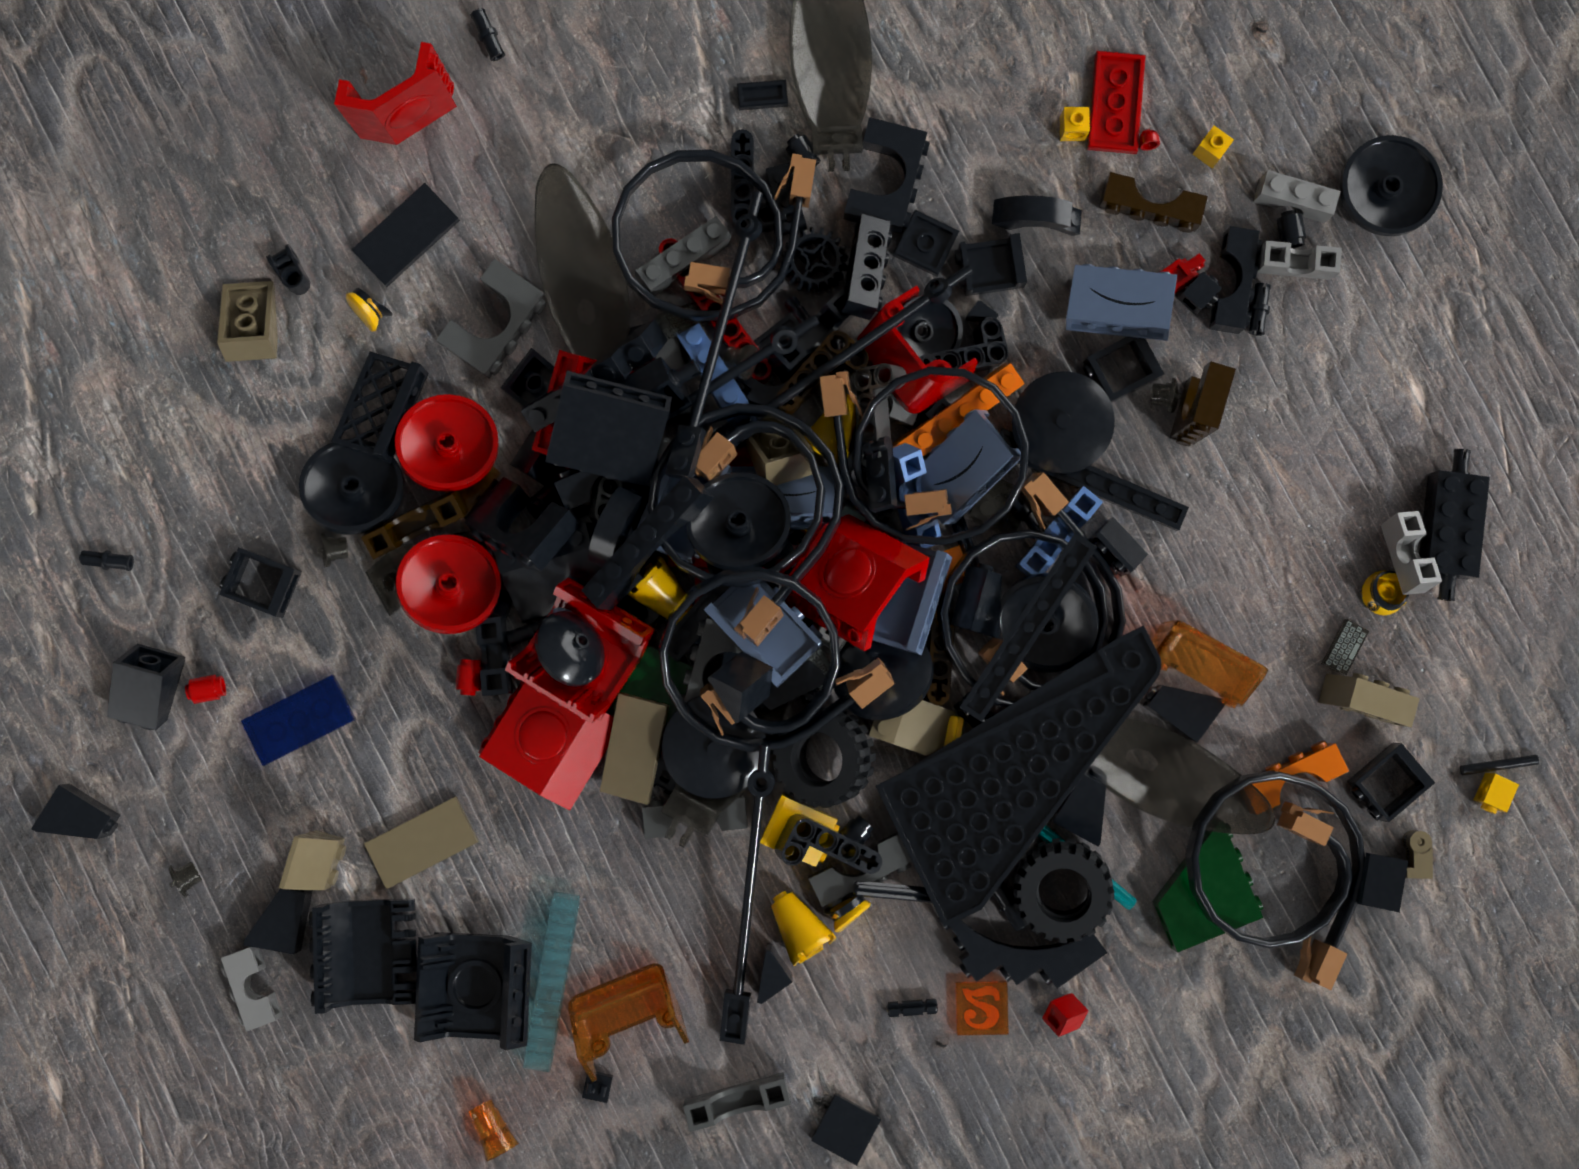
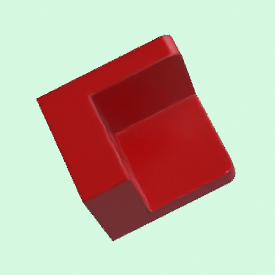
M1069 993L1050 1001L1042 1019L1060 1037L1079 1029L1089 1010L1074 994Z

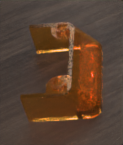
M1179 620L1162 622L1152 639L1161 658V670L1167 671L1170 668L1183 673L1219 693L1218 695L1222 697L1221 702L1233 709L1242 707L1268 672V668Z
M658 963L649 964L576 994L568 1003L576 1055L592 1082L597 1080L593 1060L608 1052L611 1045L609 1036L656 1017L658 1024L662 1028H672L675 1026L684 1044L689 1042L680 1006L663 966Z

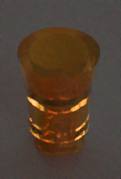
M492 1099L468 1111L473 1120L471 1122L480 1140L486 1162L519 1144L503 1120L498 1108H495Z

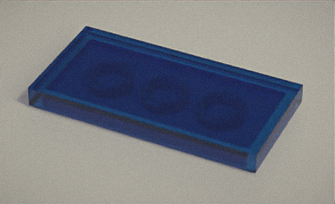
M331 675L241 720L262 766H266L355 721L356 718L335 675Z

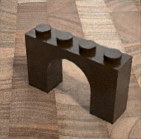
M1210 361L1204 366L1201 379L1191 376L1186 380L1170 434V438L1176 439L1177 444L1183 446L1194 445L1219 429L1236 371L1235 368Z

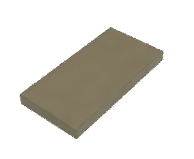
M623 692L618 694L600 792L645 805L650 803L669 705Z
M456 796L364 843L385 888L389 889L478 843L479 840Z

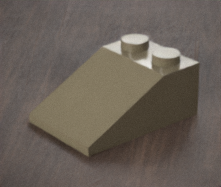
M273 281L223 284L217 344L225 362L277 358L278 333L275 286Z
M765 417L761 420L777 422L793 430L796 433V435L802 440V442L813 453L812 447L809 445L804 436L797 430L781 422H778L770 417ZM756 433L743 441L757 475L766 478L776 486L812 475L810 465L789 440L777 434Z
M922 700L915 708L904 715L888 720H872L868 736L929 756L944 747L949 717L955 716L956 712Z
M318 830L294 836L279 888L324 891L331 888V885L334 886L339 875V871L336 870L338 861L343 859L346 851V846L343 845L345 838Z

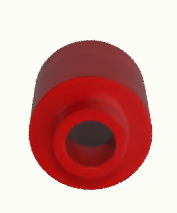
M460 659V665H457L455 689L460 690V695L476 696V691H481V660Z
M209 675L190 679L189 684L185 686L186 697L188 700H192L194 704L219 700L221 696H226V684L223 676Z

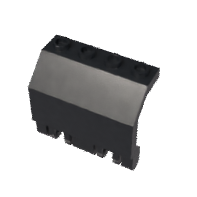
M415 898L350 900L320 904L312 908V912L309 913V926L313 927V938L310 939L309 950L313 954L310 978L314 980V990L311 992V1005L315 1007V1014H324L333 1008L349 1005L415 1004L416 990L409 989H416V981L398 982V973L416 972L417 965L397 964L417 962L416 939L397 938L415 937L416 930L396 929V921H412L416 919L415 913H396L415 911Z

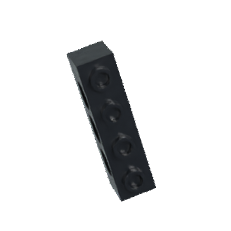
M861 214L854 226L841 313L870 320L875 312L880 311L883 298L879 297L886 281L883 269L886 268L889 260V254L886 253V249L889 247L892 239V233L889 232L890 221Z

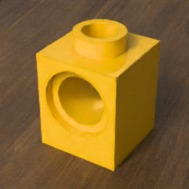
M1064 107L1060 115V141H1085L1090 132L1089 107Z
M1214 125L1192 155L1210 168H1213L1234 139Z
M1485 772L1473 800L1482 804L1481 809L1492 814H1496L1497 811L1508 812L1519 784L1498 774Z

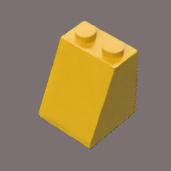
M782 792L762 834L760 843L775 849L788 819L794 814L805 815L836 831L839 830L840 826L836 824L837 818L816 808L808 807L806 803L800 804L793 797ZM805 822L797 826V833L805 830ZM827 833L820 836L819 844L826 842L828 838ZM794 846L788 847L785 850V854L792 855ZM809 846L802 861L816 867L818 862H824L827 854Z

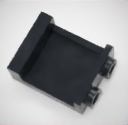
M1020 233L1010 234L1007 239L966 244L963 241L959 243L958 250H955L956 265H960L963 268L968 264L973 271L971 275L959 282V287L964 289L965 296L1024 288L1027 284Z

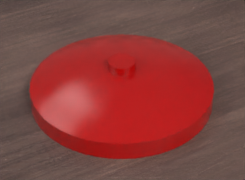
M436 395L416 403L404 414L396 430L395 449L402 469L413 481L435 491H457L476 484L491 470L499 449L498 432L492 417L475 401L459 395Z
M437 535L419 542L403 557L396 576L397 597L406 615L420 627L441 634L462 633L479 626L495 609L501 589L500 572L492 555L477 542L458 535Z

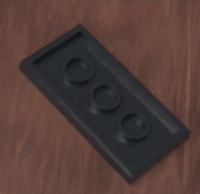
M424 183L351 250L388 287L460 220L431 188Z

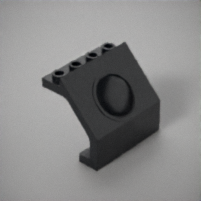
M434 932V935L418 937L414 1041L420 1043L446 1037L499 1040L500 1048L503 1050L527 1046L532 942L509 935Z

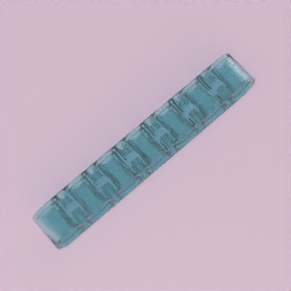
M554 891L524 1057L523 1068L550 1072L580 895Z

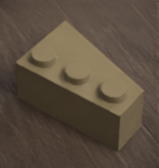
M1353 673L1352 677L1326 674L1318 703L1338 706L1348 712L1354 711L1379 721L1412 728L1420 698L1409 695L1410 690L1400 687H1394L1393 690L1389 688V683L1374 680L1372 683L1368 681V676Z

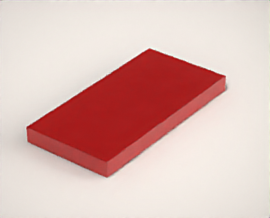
M1096 51L1087 150L1137 154L1146 55Z

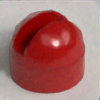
M1146 129L1140 134L1139 144L1141 150H1153L1160 145L1159 135L1156 131Z

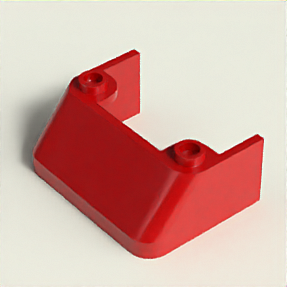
M915 286L885 304L859 334L857 341L904 309L903 304L906 301L919 295V287ZM905 321L864 348L868 353V364L870 366L881 363L903 367L906 374L927 367L952 368L948 362L940 359L933 360L925 365L896 329ZM973 358L959 367V369H966L974 373L978 361L976 358ZM929 375L905 383L903 387L896 389L892 394L904 410L916 414L970 380L958 376Z

